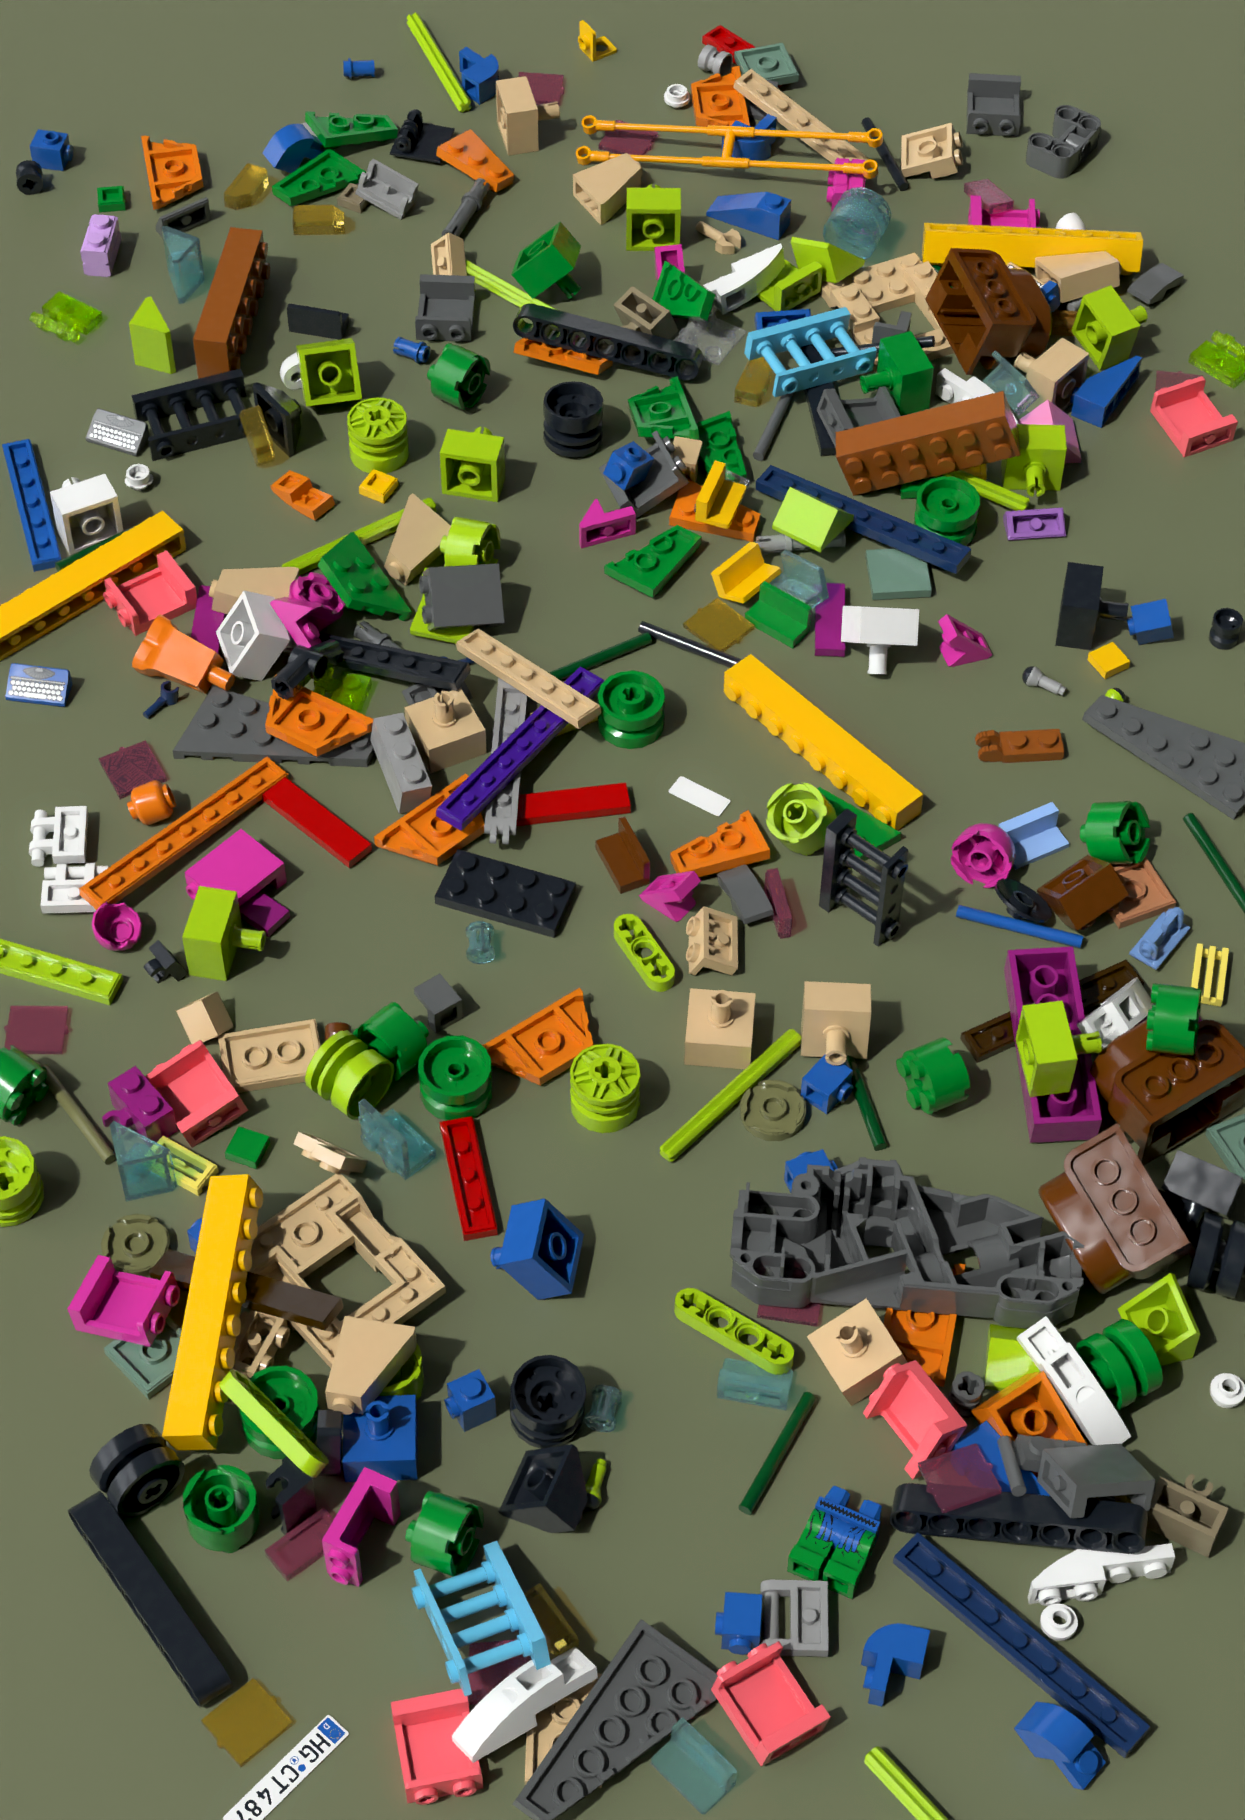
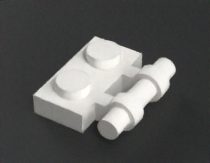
M87 806L55 807V817H47L45 810L35 811L30 828L33 834V841L29 844V855L32 857L31 864L33 866H42L44 864V857L48 854H52L54 864L86 863ZM49 832H54L53 839H46V835Z
M86 863L85 866L68 867V864H57V867H45V880L42 882L40 905L42 914L95 912L96 909L80 896L79 888L105 871L109 866H97L96 863Z

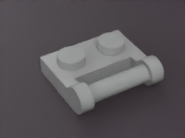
M775 1579L762 1581L760 1584V1594L764 1598V1640L761 1641L760 1645L766 1643L769 1647L779 1641L783 1646L780 1656L828 1657V1581ZM782 1596L790 1597V1639H779V1598Z

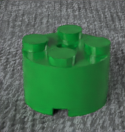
M446 344L437 363L431 365L427 373V379L431 381L433 396L463 410H466L465 407H474L486 390L487 384L483 383L485 374L490 376V362L486 357L459 345Z
M1095 802L1088 813L1086 824H1083L1080 828V839L1083 843H1086L1090 856L1109 862L1112 865L1142 862L1150 845V838H1145V828H1150L1148 815L1144 807L1138 802Z
M1153 983L1151 1003L1154 1004H1152V1009L1148 1010L1146 1027L1148 1030L1147 1051L1180 1055L1195 1054L1199 1031L1198 1022L1199 1013L1201 1012L1202 989Z
M391 1002L353 1031V1035L367 1044L368 1050L374 1049L394 1064L395 1072L393 1079L398 1081L419 1064V1058L423 1050L428 1046L426 1037H428L429 1032L421 1021H414L411 1016L403 1011L399 1004Z
M944 1037L906 1051L902 1058L896 1060L897 1070L905 1079L908 1087L906 1091L908 1103L913 1109L919 1107L927 1114L947 1108L969 1097V1095L965 1094V1090L970 1088V1080L965 1063L959 1052L952 1054L948 1046L953 1044Z
M10 1045L11 1050L5 1047L0 1049V1119L16 1126L25 1118L27 1114L26 1108L32 1101L39 1102L44 1098L49 1086L45 1084L47 1077L46 1067L16 1046Z
M218 1465L217 1469L209 1471L204 1469L198 1472L187 1483L183 1493V1508L189 1533L199 1545L212 1551H223L229 1554L238 1551L242 1545L253 1537L259 1526L260 1509L255 1487L250 1477L244 1471L230 1465Z
M428 1491L424 1496L422 1510L417 1521L412 1520L406 1531L405 1540L411 1543V1561L453 1577L457 1576L456 1572L464 1573L471 1564L480 1540L474 1538L476 1527L483 1529L484 1513L482 1507L440 1492Z

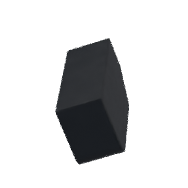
M318 1410L317 1447L329 1461L318 1476H341L342 1412Z

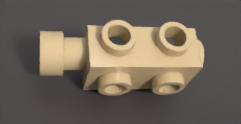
M251 1310L250 1313L244 1311L239 1317L241 1330L235 1340V1364L232 1369L241 1372L250 1379L256 1372L273 1366L276 1351L278 1348H283L286 1345L290 1335L286 1319ZM262 1336H267L265 1341H262ZM228 1398L226 1403L236 1405L230 1398Z

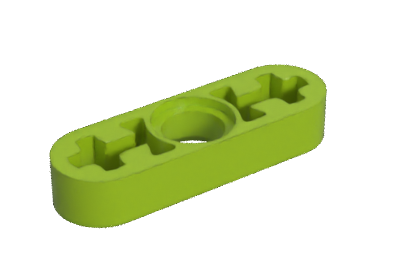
M623 914L617 917L614 921V939L641 978L653 991L664 992L669 990L674 985L675 968L639 917L633 914ZM628 930H633V936H634V940H633V941H632V935L630 934V932H629ZM639 948H648L653 954L643 958L636 955L635 952ZM655 964H656V970L658 971V973H659L661 976H659V975L655 976V969H654V965H655Z

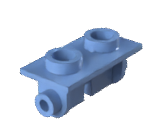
M1174 907L1173 909H1168L1166 913L1163 912L1129 952V955L1157 970L1191 928L1183 923V910L1179 907Z

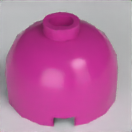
M978 823L969 826L956 838L951 848L953 854L951 864L957 875L972 885L973 879L985 884L983 888L994 887L998 880L1006 879L1012 870L1016 858L1014 843L1009 834L1001 827L989 823Z

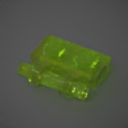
M60 291L42 306V314L34 311L30 315V321L35 323L37 328L45 332L51 331L59 339L64 341L70 340L74 343L78 341L79 333L87 335L103 320L102 311Z
M1216 330L1211 340L1216 342L1217 345L1206 340L1190 354L1188 362L1229 387L1235 388L1245 379V346L1236 342L1235 337L1228 333L1223 334ZM1228 351H1231L1238 356L1234 357L1233 355L1229 354Z
M332 667L327 669L325 675L320 680H314V692L323 696L325 692L333 693L331 700L359 713L372 686L371 677L342 671L339 680L333 679L334 669Z

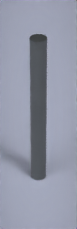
M795 392L780 396L753 453L754 459L758 461L763 460Z

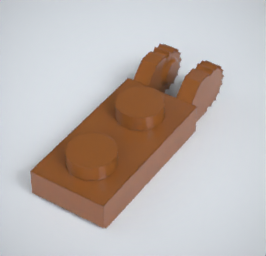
M1060 729L1006 731L999 733L995 730L978 732L975 737L976 745L981 747L978 751V757L983 762L1062 760L1064 757Z

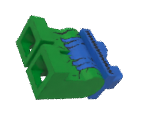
M833 1486L825 1498L819 1496L805 1529L788 1556L787 1572L812 1581H819L823 1574L822 1581H828L829 1590L853 1599L879 1537L881 1523L879 1520L882 1506L873 1501L864 1500L859 1512L846 1508L850 1500V1493L842 1488Z

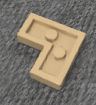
M298 1132L293 1143L303 1149V1156L320 1162L319 1167L335 1174L340 1172L349 1176L351 1171L363 1173L368 1162L366 1159L309 1133Z

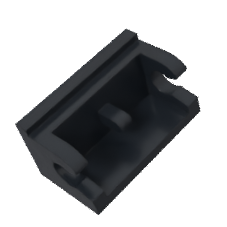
M286 1456L282 1460V1465L267 1478L266 1488L274 1487L278 1481L282 1483L283 1490L275 1499L277 1504L273 1507L271 1516L272 1519H275L281 1514L283 1525L281 1532L289 1538L317 1513L312 1478L299 1469Z

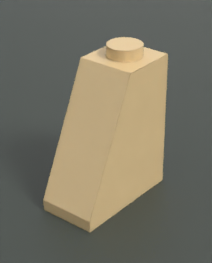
M628 153L577 172L573 174V196L600 225H603L627 202V188H641L642 167L638 161H635Z
M1106 251L1035 258L1036 278L1044 283L1050 280L1058 284L1060 303L1081 298L1083 295L1110 285L1113 288L1120 286L1119 275L1122 272L1120 262Z
M413 493L408 497L384 565L389 575L399 580L405 586L442 554L440 551L441 539L444 535L448 536L451 528L450 524Z
M299 568L222 569L219 580L213 579L209 591V597L213 598L212 610L228 615L243 591L272 596L275 599L288 597L291 583L298 579Z
M345 1316L325 1390L327 1408L340 1411L343 1415H350L352 1413L364 1414L368 1404L379 1396L415 1352L417 1346L415 1327Z

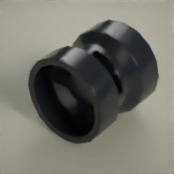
M1231 608L1217 610L1214 613L1209 633L1210 643L1222 650L1234 648L1239 640V631L1243 623L1242 615Z

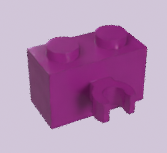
M136 1065L107 1083L112 1105L116 1110L104 1114L102 1120L105 1127L113 1123H119L118 1126L112 1129L115 1139L123 1137L127 1133L128 1127H131L147 1147L151 1149L162 1136L168 1138L177 1132L173 1108Z

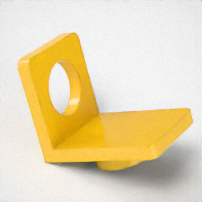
M584 20L579 22L580 36H578V43L580 49L592 62L617 52V48L605 36L596 39V32ZM596 45H604L607 49L605 51H596Z

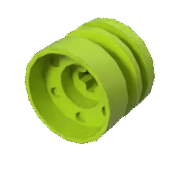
M369 398L354 405L347 415L350 459L354 466L367 473H370L373 469L385 474L398 470L406 463L409 457L407 414L404 408L394 400L387 398Z
M348 1030L339 1031L326 1040L314 1054L307 1067L305 1083L308 1088L326 1101L331 1100V1104L350 1119H360L373 1110L386 1094L393 1080L394 1064L374 1049L368 1050V1045Z
M596 1044L582 1050L574 1058L570 1068V1104L573 1116L580 1125L598 1133L617 1132L628 1127L636 1118L640 1107L639 1063L632 1053L621 1046L613 1044Z
M3 1136L0 1137V1227L16 1226L29 1220L39 1210L44 1199V1184L29 1148L17 1139Z

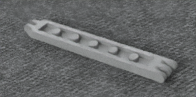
M499 677L491 754L526 720L528 696ZM521 772L486 806L484 833L490 834V843L496 844L497 834L503 835L502 844H509V835H516Z

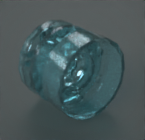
M856 187L845 191L823 226L825 243H830L864 260L869 258L891 222L892 213L888 203L881 195L867 188Z

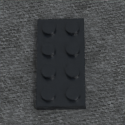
M457 849L435 894V904L555 938L576 891V882Z

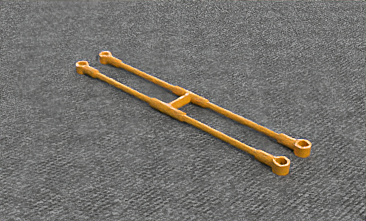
M592 115L585 116L581 121L583 131L589 135L597 131H616L617 129L704 133L708 136H725L722 157L703 156L702 158L630 155L638 162L700 164L703 167L742 169L763 167L843 171V173L863 174L867 179H873L878 175V164L871 159L864 161L863 164L844 163L840 165L750 160V158L732 157L735 137L754 138L755 136L848 140V142L868 143L873 148H877L883 143L882 132L877 128H872L868 132L829 133L755 129V127L708 125V127L631 124L597 120ZM581 146L576 150V158L581 165H588L592 161L605 162L622 155L611 154L609 151H591L587 146Z

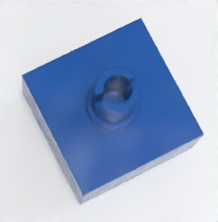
M547 1199L512 1205L503 1246L492 1249L490 1254L491 1262L496 1269L505 1270L537 1300L572 1294L584 1234Z
M416 1395L378 1396L373 1402L368 1404L364 1414L352 1413L350 1415H343L342 1463L345 1482H356L364 1467L393 1480H417L418 1415Z

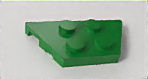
M678 376L669 379L670 386L659 390V387L654 386L646 392L628 399L629 411L639 437H653L652 433L657 430L663 438L668 436L674 439L675 436L695 440L699 439L698 427Z
M350 532L322 556L317 566L348 608L359 611L366 610L383 616L385 611L397 613L399 620L407 621L412 611L354 532Z

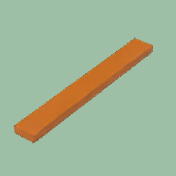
M265 757L80 887V896L96 910L106 902L116 904L261 801L263 793L284 777L288 779V773L269 757Z

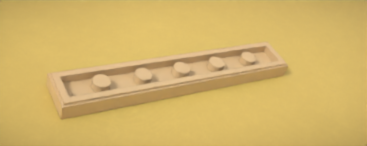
M748 70L735 81L733 86L735 90L767 114L777 117V122L789 131L835 133L754 70ZM800 138L832 164L835 163L837 158L849 159L850 161L852 159L870 160L846 140Z
M479 628L456 642L458 652L578 729L601 714L600 705Z

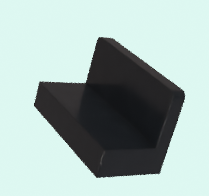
M288 304L287 307L289 332L337 340L343 339L349 324L348 313L296 304Z

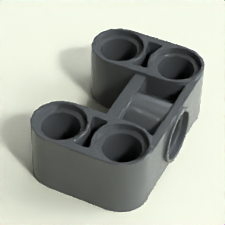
M1070 105L1057 107L1052 129L1054 137L1039 132L1029 136L1026 152L1027 165L1055 178H1067L1097 147L1101 128L1100 119Z

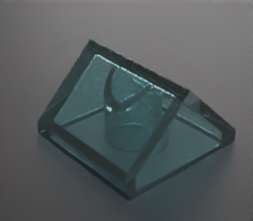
M164 226L161 227L167 270L178 303L182 304L205 280L200 240L195 236Z
M113 1121L110 1124V1130L126 1202L174 1191L177 1187V1181L170 1149Z

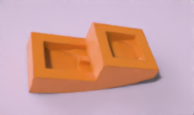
M291 470L270 485L271 490L285 503L315 521L335 505L332 495L313 488L310 478Z

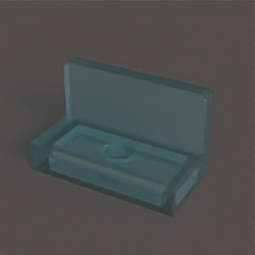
M995 350L991 355L998 363V366L983 380V383L995 393L1004 391L1010 409L1020 416L1040 396L1029 381Z
M788 550L781 552L784 572L770 582L771 585L804 602L811 608L829 598L822 567Z
M725 1358L722 1369L720 1368L717 1398L787 1411L793 1371L789 1370L785 1374L774 1375L752 1362Z
M683 1717L672 1727L671 1740L651 1758V1765L701 1814H706L736 1785L737 1770Z

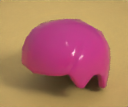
M106 902L94 912L91 924L95 939L102 947L112 951H122L132 948L139 941L142 922L138 912L127 906V904H109Z

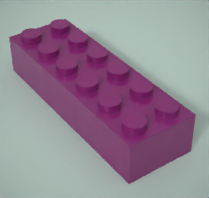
M1073 946L1008 950L1004 974L1030 1143L1090 1140L1098 1135L1102 1121L1096 1082L1090 1073L1092 1066L1091 1053L1077 1055L1078 1061L1070 1092L1030 1097L1015 1040L1023 1005L1063 1000L1071 1035L1082 1034L1077 1024L1085 1019Z

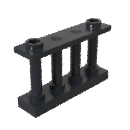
M241 368L131 395L136 420L148 421L154 436L148 437L152 461L262 434L259 410L247 412L241 397L246 396L244 375ZM230 400L236 415L220 419L214 404ZM203 407L209 422L192 426L187 411ZM176 414L181 429L165 433L159 418Z
M845 809L826 827L819 906L828 913L837 904H844L875 925L873 944L879 947L887 938L892 939L901 926L899 919L905 873L908 869V849L903 846L892 857L888 856L857 835V815L849 809ZM853 848L880 865L882 872L856 856ZM851 868L878 885L880 892L853 875ZM849 887L878 907L877 911L852 895Z

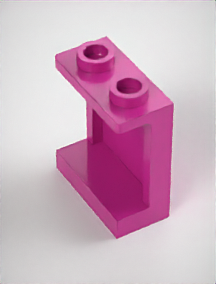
M970 196L968 225L1041 228L1036 227L1040 221V209H1035V199H1029L1027 210L982 208L981 196Z
M242 829L238 830L185 871L186 892L191 899L195 900L199 886L237 891L239 907L269 883L276 889H279L287 882L284 862Z
M98 1255L67 1310L76 1331L151 1347L157 1334L163 1331L165 1320L170 1310L179 1301L180 1288L173 1272L165 1271L161 1280L116 1271L110 1257Z
M366 1467L363 1468L322 1539L326 1570L329 1576L336 1582L343 1585L351 1583L355 1586H360L363 1578L359 1550L357 1548L374 1518L392 1526L396 1524L401 1515L397 1481Z

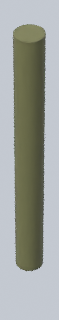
M44 1064L43 1066L47 1069L45 1084L49 1086L51 1093L106 1165L113 1163L117 1158L115 1153L49 1066Z

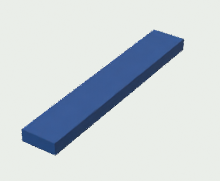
M26 439L2 444L33 571L55 568V562L61 560V555L31 440Z

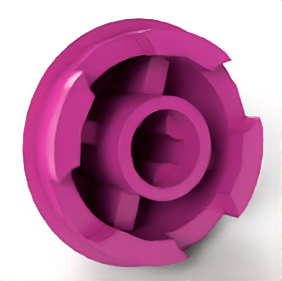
M310 572L308 576H299L298 579L291 583L288 597L323 604L322 608L306 618L308 622L316 626L318 631H322L343 615L345 603L324 575Z

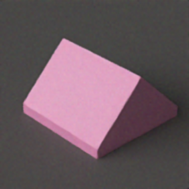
M1046 400L1018 420V424L1065 425L1067 447L1065 463H1081V454L1073 419L1051 401Z

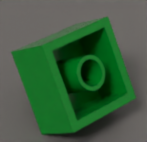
M560 221L519 252L511 275L532 299L554 283L570 299L581 289V286L569 274L575 267L581 245Z
M911 331L880 339L877 373L861 376L860 386L865 394L885 386L890 396L893 397L900 415L912 414L929 409L934 367Z

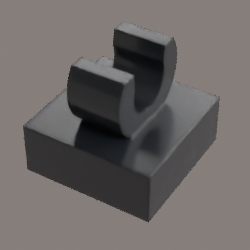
M159 940L149 947V950L156 958L148 961L143 968L158 984L164 981L169 973L178 982L188 974L175 956Z

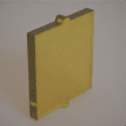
M719 598L713 600L703 609L698 608L697 613L683 623V627L706 645L725 652L734 644H739L740 639L754 630L755 626Z
M254 1678L201 1720L202 1724L217 1740V1747L219 1749L224 1748L240 1768L293 1725L290 1718L277 1705L276 1697H270Z

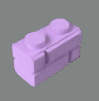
M96 214L91 216L80 251L84 274L101 277L111 276L121 243L118 217Z

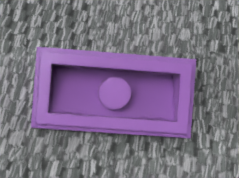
M1063 508L1006 511L1003 515L1008 541L1066 536Z

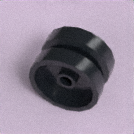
M1205 1212L1195 1246V1257L1192 1258L1186 1286L1205 1290L1210 1283L1212 1272L1216 1271L1218 1272L1215 1284L1216 1293L1234 1299L1240 1280L1245 1275V1222L1234 1221L1225 1240L1221 1239L1225 1223L1223 1217Z
M138 1424L119 1433L105 1444L94 1457L89 1472L90 1477L98 1488L107 1494L108 1501L116 1512L127 1518L136 1517L150 1511L170 1496L182 1481L185 1466L175 1451L167 1447L166 1440L156 1427L151 1424Z

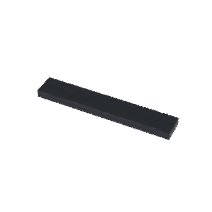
M813 344L800 347L811 364L824 360ZM833 382L804 389L820 456L836 455V448L817 412L824 389H834Z
M319 632V638L322 642L329 639L339 642L341 650L344 651L343 661L335 665L338 667L453 691L459 690L471 671L470 665L467 662Z

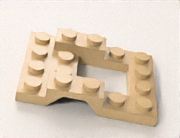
M916 253L858 269L838 283L822 281L819 293L830 308L838 306V308L846 307L850 312L849 328L856 345L872 343L873 327L875 322H879L880 319L877 313L915 302L935 329L915 336V338L934 336L935 347L922 348L929 361L954 353L925 300L937 276V272L929 261L922 263ZM876 354L873 367L875 373H877L878 354Z
M340 1172L260 1225L257 1237L253 1239L251 1249L252 1267L248 1272L308 1289L311 1288L302 1279L351 1245L376 1273L380 1270L392 1285L348 1315L350 1317L403 1324L446 1293V1288L442 1281L402 1238L391 1236L373 1217L361 1194ZM335 1317L325 1331L287 1320V1326L292 1331L297 1330L330 1368L332 1367L344 1319L339 1321Z

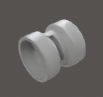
M708 44L699 55L698 68L706 72L713 71V74L719 73L721 77L725 76L730 71L733 56L726 51L719 52L716 47Z

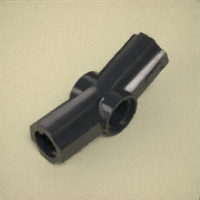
M329 639L310 648L297 645L289 656L288 664L271 680L272 689L277 692L279 697L288 700L290 697H294L311 679L320 680L325 675L327 669L343 661L344 651L341 650L339 642Z

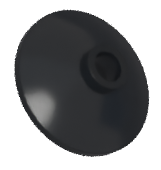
M1003 878L996 883L995 891L1007 906L1006 910L1012 917L1018 920L1025 918L1039 923L1049 921L1052 911L1047 902L1034 890L1012 879Z

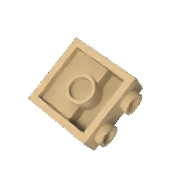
M952 123L902 135L901 171L904 177L920 175L930 171L932 179L958 173V166L963 165L962 154L958 148L963 147V141L960 132H955Z

